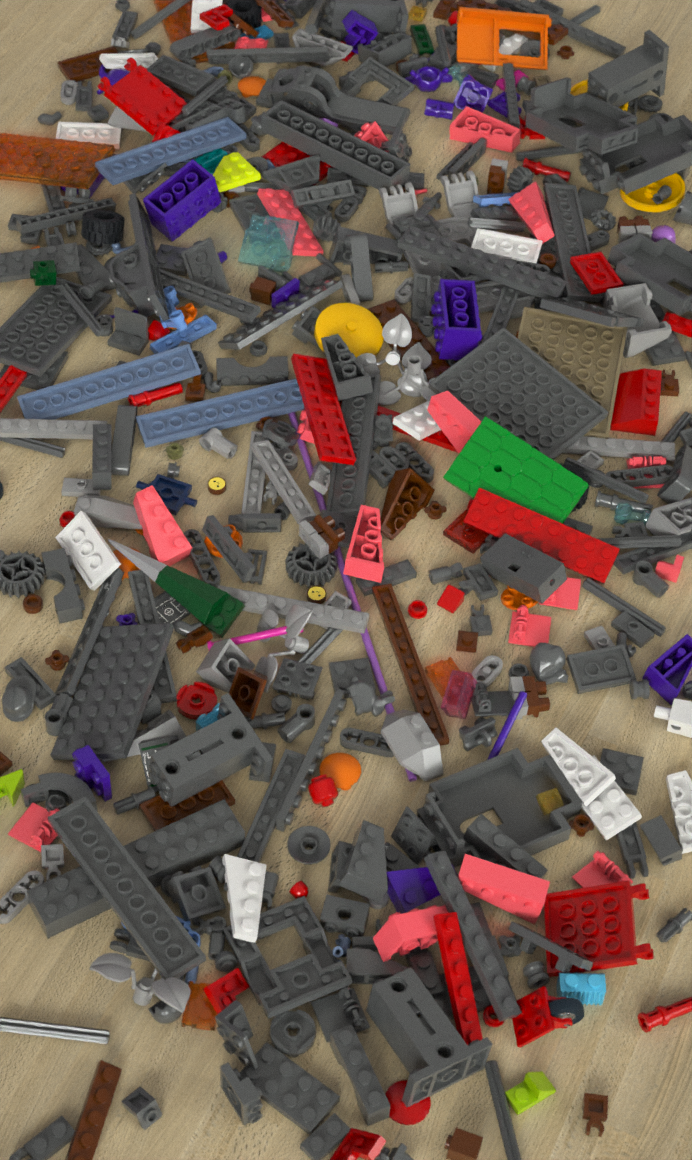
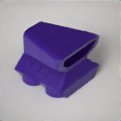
M467 74L455 97L454 106L461 110H464L467 106L483 113L493 89L479 83L471 75Z

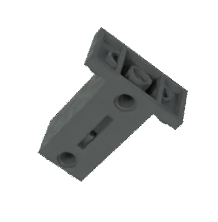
M327 0L328 6H325V15H327V23L330 24L331 29L346 30L342 21L353 10L374 22L378 32L394 34L406 32L409 14L404 0Z
M650 29L645 31L643 45L589 72L587 93L616 107H620L649 91L661 97L665 93L669 46Z
M229 693L221 696L217 721L151 755L149 779L153 785L156 784L158 786L161 798L164 802L167 801L171 807L249 765L253 774L259 776L261 781L269 778L273 758Z
M412 967L404 971L399 970L391 977L379 979L373 984L366 1011L409 1072L408 1082L402 1098L406 1107L484 1069L492 1047L491 1041L486 1037L480 1041L478 1039L467 1045Z

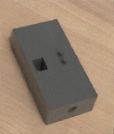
M506 533L480 557L482 566L489 576L541 604L567 580L564 563Z

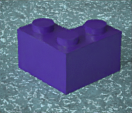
M353 10L342 21L346 32L349 33L344 38L345 42L353 47L352 52L358 54V44L368 45L379 34L374 22Z

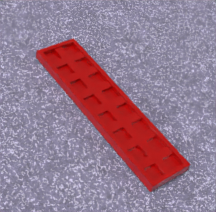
M293 353L291 361L319 460L354 465L356 461L327 360L325 358Z
M482 488L478 489L463 521L465 524L499 539L506 533L564 563L565 568L603 585L620 551L615 546Z

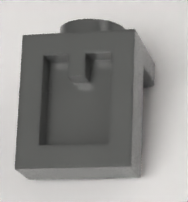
M141 1086L122 1100L124 1107L137 1118L144 1130L162 1117V1112L156 1099Z

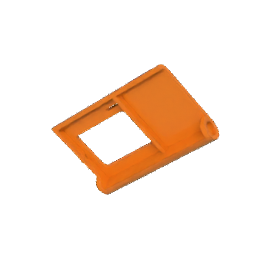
M459 7L457 14L456 60L458 63L503 66V63H511L514 68L548 70V27H551L552 18H549V15ZM499 30L538 32L540 34V57L500 54Z

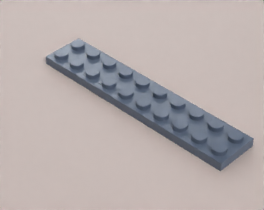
M229 117L97 161L95 162V168L112 185H116L153 172L164 163L170 166L246 139L247 134Z
M186 344L17 396L24 419L55 420L129 397L131 394L136 395L200 375L201 372L190 345Z
M292 379L136 416V423L144 446L148 448L202 435L213 427L222 430L260 421L261 418L267 416L272 418L305 410L297 379Z

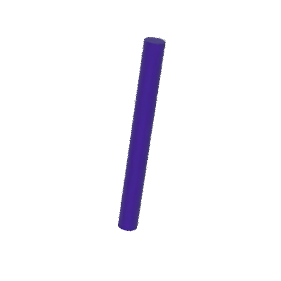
M519 692L487 760L499 755L527 697V693Z

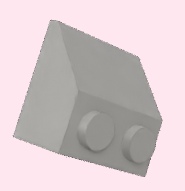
M228 638L213 644L196 672L210 686L229 693L237 668L253 670L255 664Z

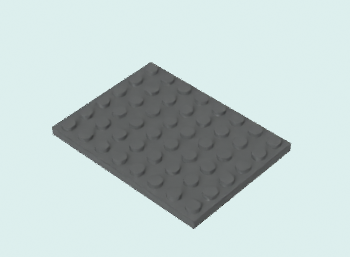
M504 327L431 381L428 387L435 394L449 391L481 422L486 416L552 460L604 420L609 413Z

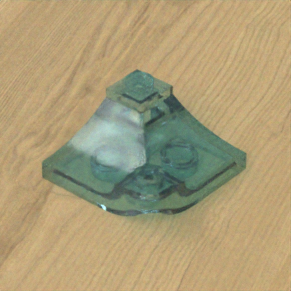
M252 215L249 229L245 231L238 262L254 266L262 265L277 272L287 271L291 266L293 258L292 249L299 222L272 216Z

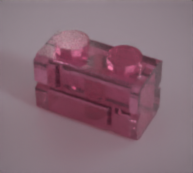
M452 670L441 704V709L445 711L447 716L466 719L474 694L473 690H475L477 684L476 679L473 678L471 673Z

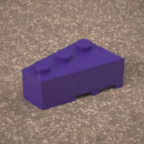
M686 634L648 666L642 679H648L649 685L670 705L673 704L674 698L676 699L692 668V638Z
M428 867L387 872V893L396 911L401 914L440 895Z

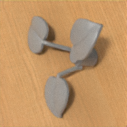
M401 313L388 321L383 327L382 336L388 344H394L393 350L388 352L386 358L377 363L376 357L372 353H363L356 358L358 363H361L364 367V371L369 375L380 374L378 365L385 362L389 365L397 364L401 374H404L401 362H399L401 360V353L397 350V345L401 347L407 346L412 338V330L409 321ZM423 371L425 380L427 381V376H426L425 372ZM407 373L400 391L411 397H421V390L426 385L423 384L420 374L412 376ZM400 377V378L398 379V381H397V384H398V385H399V383H400L402 377Z
M420 342L412 346L402 357V365L405 369L398 387L390 381L381 382L378 404L392 405L401 399L399 390L407 373L412 376L421 375L423 384L426 385L422 388L421 393L426 400L430 401L431 396L436 395L428 388L429 383L435 378L427 382L423 374V370L431 365L432 359Z
M301 605L291 607L285 619L287 635H279L285 639V647L289 651L270 653L268 657L263 656L259 659L255 671L268 677L264 692L268 693L269 686L277 672L278 662L275 656L294 655L295 652L304 654L308 650V639L298 635L314 612L313 610ZM267 609L262 613V618L258 622L257 632L276 628L279 618L275 611ZM270 638L261 639L260 641L267 642Z
M119 953L101 955L91 964L90 970L96 971L114 982H124L131 977V988L135 989L133 1001L141 1006L150 1004L152 996L155 994L166 1004L182 1013L184 1012L191 992L189 986L184 981L174 977L167 978L166 980L160 978L154 981L158 973L155 968L151 978L144 977L137 982L135 970L130 968L132 961Z

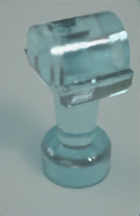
M454 65L449 67L448 74L453 77V80L456 79L459 82V86H461L465 76L460 74V66Z
M620 503L616 506L614 520L621 524H625L629 520L643 521L645 525L651 512L643 511L641 514L632 511L631 505Z

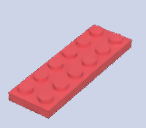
M259 188L257 195L292 255L314 257L318 253L323 255L322 247L299 209L294 207L289 192L284 189Z

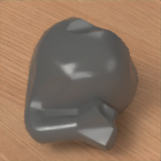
M538 643L532 649L529 657L530 666L538 681H546V685L556 682L567 683L568 675L566 670L562 669L566 661L563 649L560 646L549 643Z

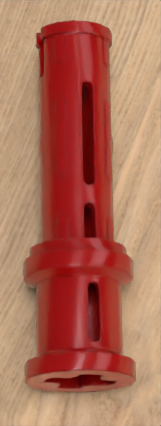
M526 157L522 167L530 169L536 176L539 174L545 176L558 174L566 182H569L571 172L543 165L541 161L534 162Z
M180 382L156 390L144 391L136 395L131 394L128 397V403L130 406L137 407L143 405L150 406L154 401L182 394L183 389Z
M692 996L665 1007L656 1006L654 1010L647 1013H638L640 1027L645 1033H648L656 1026H665L671 1019L691 1012Z

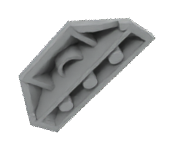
M301 28L292 36L295 47H328L329 61L315 62L324 66L337 63L353 50L352 46L315 33L309 35L306 30Z
M400 710L386 714L380 732L399 764L412 773L419 775L424 781L443 776L440 744L421 714L409 710Z

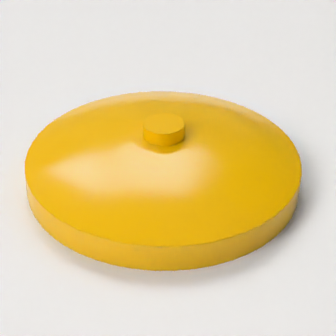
M674 173L628 194H625L621 189L620 196L626 204L637 210L662 212L670 210L681 203L685 196V182L680 175ZM662 186H669L672 190L671 196L660 204L654 203L653 195Z
M337 303L325 308L318 316L314 328L315 340L322 351L321 338L339 334L348 346L349 351L356 358L363 353H372L376 356L384 340L382 336L383 328L377 317L366 308L352 303Z

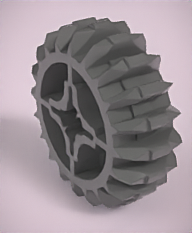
M299 543L298 547L293 546L292 551H289L285 560L286 571L289 579H293L294 583L299 582L300 587L307 585L309 588L319 584L324 587L325 582L330 583L331 578L335 576L337 558L333 551L319 559L310 549V546L308 547L306 543L305 545Z
M19 550L18 553L11 551L10 555L5 554L3 559L0 558V591L3 595L8 594L10 598L16 595L19 599L20 595L26 597L28 593L34 594L35 590H40L41 585L44 584L46 574L44 564L39 557H36L34 553L29 555L27 551L21 553Z

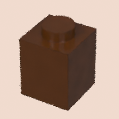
M257 277L249 287L251 300L270 305L272 303V294L276 292V282Z
M455 1128L453 1136L448 1135L444 1149L448 1150L446 1159L477 1160L483 1137Z

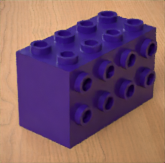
M192 159L143 198V202L151 225L173 242L197 221L205 217L213 208H216L221 203L215 177Z
M440 279L438 291L434 292L435 304L431 306V314H434L433 327H436L434 329V339H437L435 351L438 352L439 359L461 360L479 346L478 341L482 339L475 281Z

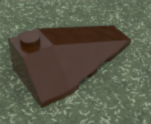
M411 468L397 470L388 486L380 518V530L390 540H393L406 527V524L411 519H414L421 509L428 505L435 491Z

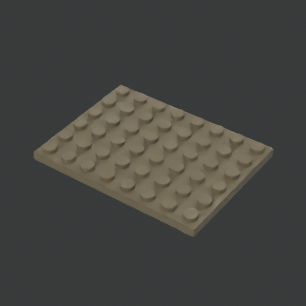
M524 307L518 339L609 412L604 420L584 435L608 439L628 327H609L562 313Z

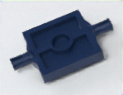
M157 474L155 479L149 484L138 481L136 484V488L142 490L153 485L169 512L175 516L183 505L187 504L196 507L198 502L197 499L188 497L192 491L191 484Z

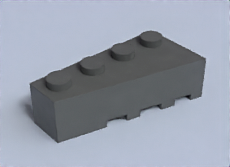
M338 226L329 251V261L334 265L335 262L350 265L349 251L346 250L345 235L365 232ZM366 233L370 264L390 262V260L392 262L401 261L403 249L397 247L398 240Z
M339 334L321 338L324 355L338 401L372 393L373 387L370 375L364 371V367L361 363H358L355 355L349 351L348 346Z

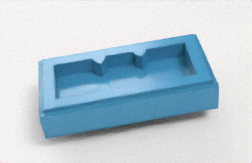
M266 25L255 28L259 33L256 38L251 34L249 36L245 33L241 34V37H248L249 39L263 38L264 40L274 36V32Z

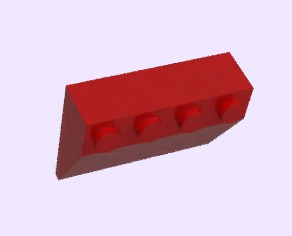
M643 368L619 374L610 430L655 436L659 421L661 370Z

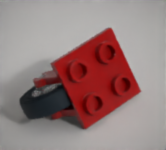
M545 986L517 1000L516 1002L521 1010V1014L512 1018L517 1047L521 1048L555 1030V1028L566 1029L567 1026H572L584 1018L582 1002L574 998L548 996Z

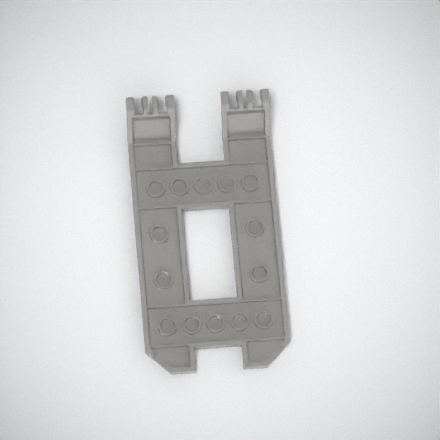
M472 170L466 172L468 179L466 181L461 172L457 173V175L451 174V181L453 182L451 184L446 175L441 176L440 179L444 187L447 208L452 218L437 220L444 227L442 233H439L432 225L420 228V230L434 233L442 238H448L459 244L467 243L469 247L472 246L477 228H470L467 225V221L470 217L473 218L470 214L472 209L484 208L479 207V204L473 202V196L479 195L475 174ZM411 182L405 183V190L407 191L405 193L400 184L396 185V188L394 185L389 187V191L392 194L389 196L385 187L379 188L387 224L393 225L394 220H399L401 217H412L416 214L418 206ZM485 229V230H490V231L498 232L497 230H493V229ZM403 249V254L413 273L431 276L430 294L438 291L441 279L439 276L441 262ZM487 279L488 282L475 284L479 313L495 309L504 286L503 284ZM520 291L510 319L522 317L524 307L531 308L535 296Z

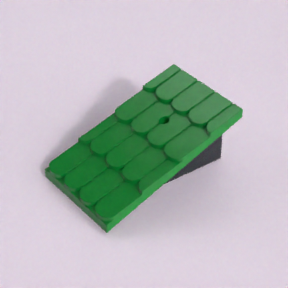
M486 416L443 476L447 482L473 499L478 489L482 488L562 524L589 486L582 478L562 467L559 463L536 450Z

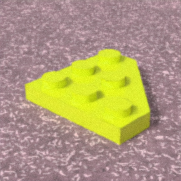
M238 152L224 156L213 173L219 192L261 179L260 173Z

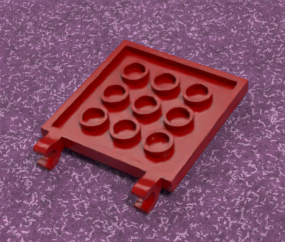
M130 57L127 59L128 63L124 65V68L130 71L129 74L112 86L109 79L104 76L100 79L101 83L98 84V88L105 92L104 96L154 136L161 122L168 125L183 113L182 108L188 103L142 65L137 66L135 59Z
M630 880L548 893L544 902L546 938L594 962L590 971L637 965V958L644 960L653 959L654 951L651 949L650 943L636 946L633 898L640 900L649 899V890L646 889V884L641 883L632 886ZM546 950L547 974L549 977L559 976V973H563L555 969L559 957ZM572 965L569 973L589 972V970L579 968L576 965Z

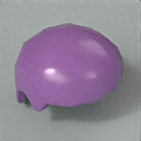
M667 225L657 226L652 230L651 240L658 242L666 238L676 243L675 231Z

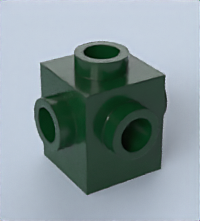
M54 260L33 261V268L30 269V278L34 279L35 286L56 285L57 271Z

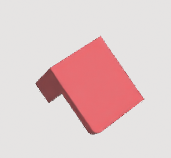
M677 555L674 564L660 560L657 563L655 573L662 579L676 583L684 557Z

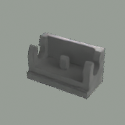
M661 815L640 825L641 830L646 835L663 866L682 859V849Z

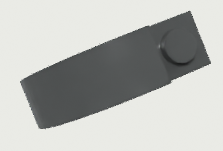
M46 773L38 775L39 783L31 784L21 789L25 808L29 807L32 803L43 802L53 794H59L65 798L69 805L86 796L97 811L96 799L88 785L79 778L69 774Z

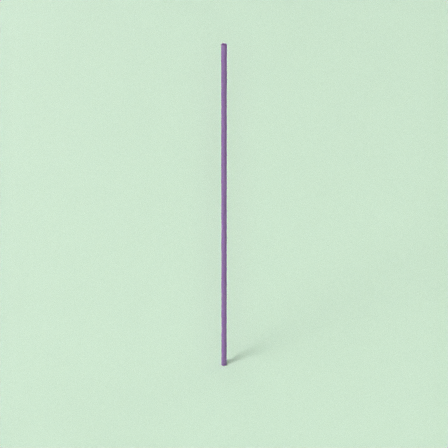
M295 412L289 413L291 425L296 429L295 433L298 434L299 423ZM299 433L297 443L310 479L314 468L305 441L300 439ZM313 488L321 513L322 509L326 510V504L323 495ZM338 546L334 554L337 558V564L348 597L352 601V610L361 612L350 576L343 574L345 561L340 546ZM366 627L365 633L360 634L380 694H383L388 690ZM392 703L385 705L387 714L395 712ZM405 768L409 781H416V774Z

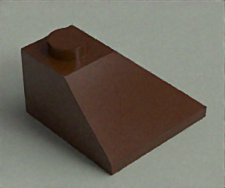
M238 667L229 695L244 716L254 719L268 677L255 670Z

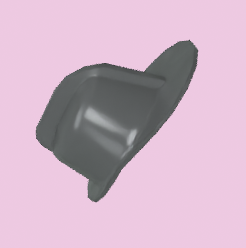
M16 676L6 686L2 696L4 715L10 721H24L33 711L36 683L30 676Z

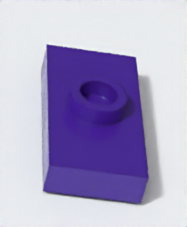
M294 278L272 294V308H276L278 303L288 301L290 296L299 294L300 280Z

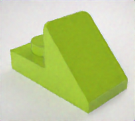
M22 769L0 777V799L7 795L13 807L20 796L21 789L25 785Z
M542 1071L528 1072L525 1074L524 1081L506 1091L505 1095L510 1106L519 1115L555 1093L556 1089Z

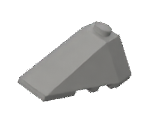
M87 494L77 499L74 509L75 516L80 511L85 512L95 527L143 529L135 507L132 504L106 495Z
M692 497L654 508L645 527L654 536H672L690 532L692 530Z
M170 709L147 722V728L144 730H137L127 757L140 755L139 743L178 735L179 740L186 737ZM179 740L171 741L170 744H173ZM102 759L103 762L111 761V760H116V759Z

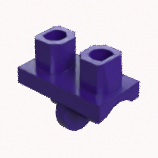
M427 98L424 115L452 120L455 103Z

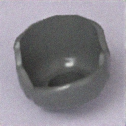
M238 54L230 60L229 70L236 78L243 79L251 75L253 62L247 56L243 57Z
M162 1000L148 1009L153 1018L161 1024L172 1023L182 1015V1012Z

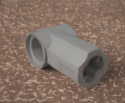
M215 427L211 428L199 439L203 449L206 451L214 450L227 459H232L237 451V445L224 438L220 430Z

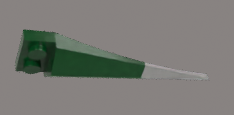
M108 539V542L149 576L206 628L220 637H224L244 609V603L227 592Z

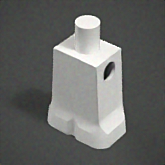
M674 698L672 708L656 705L654 717L668 720L667 731L692 738V701Z

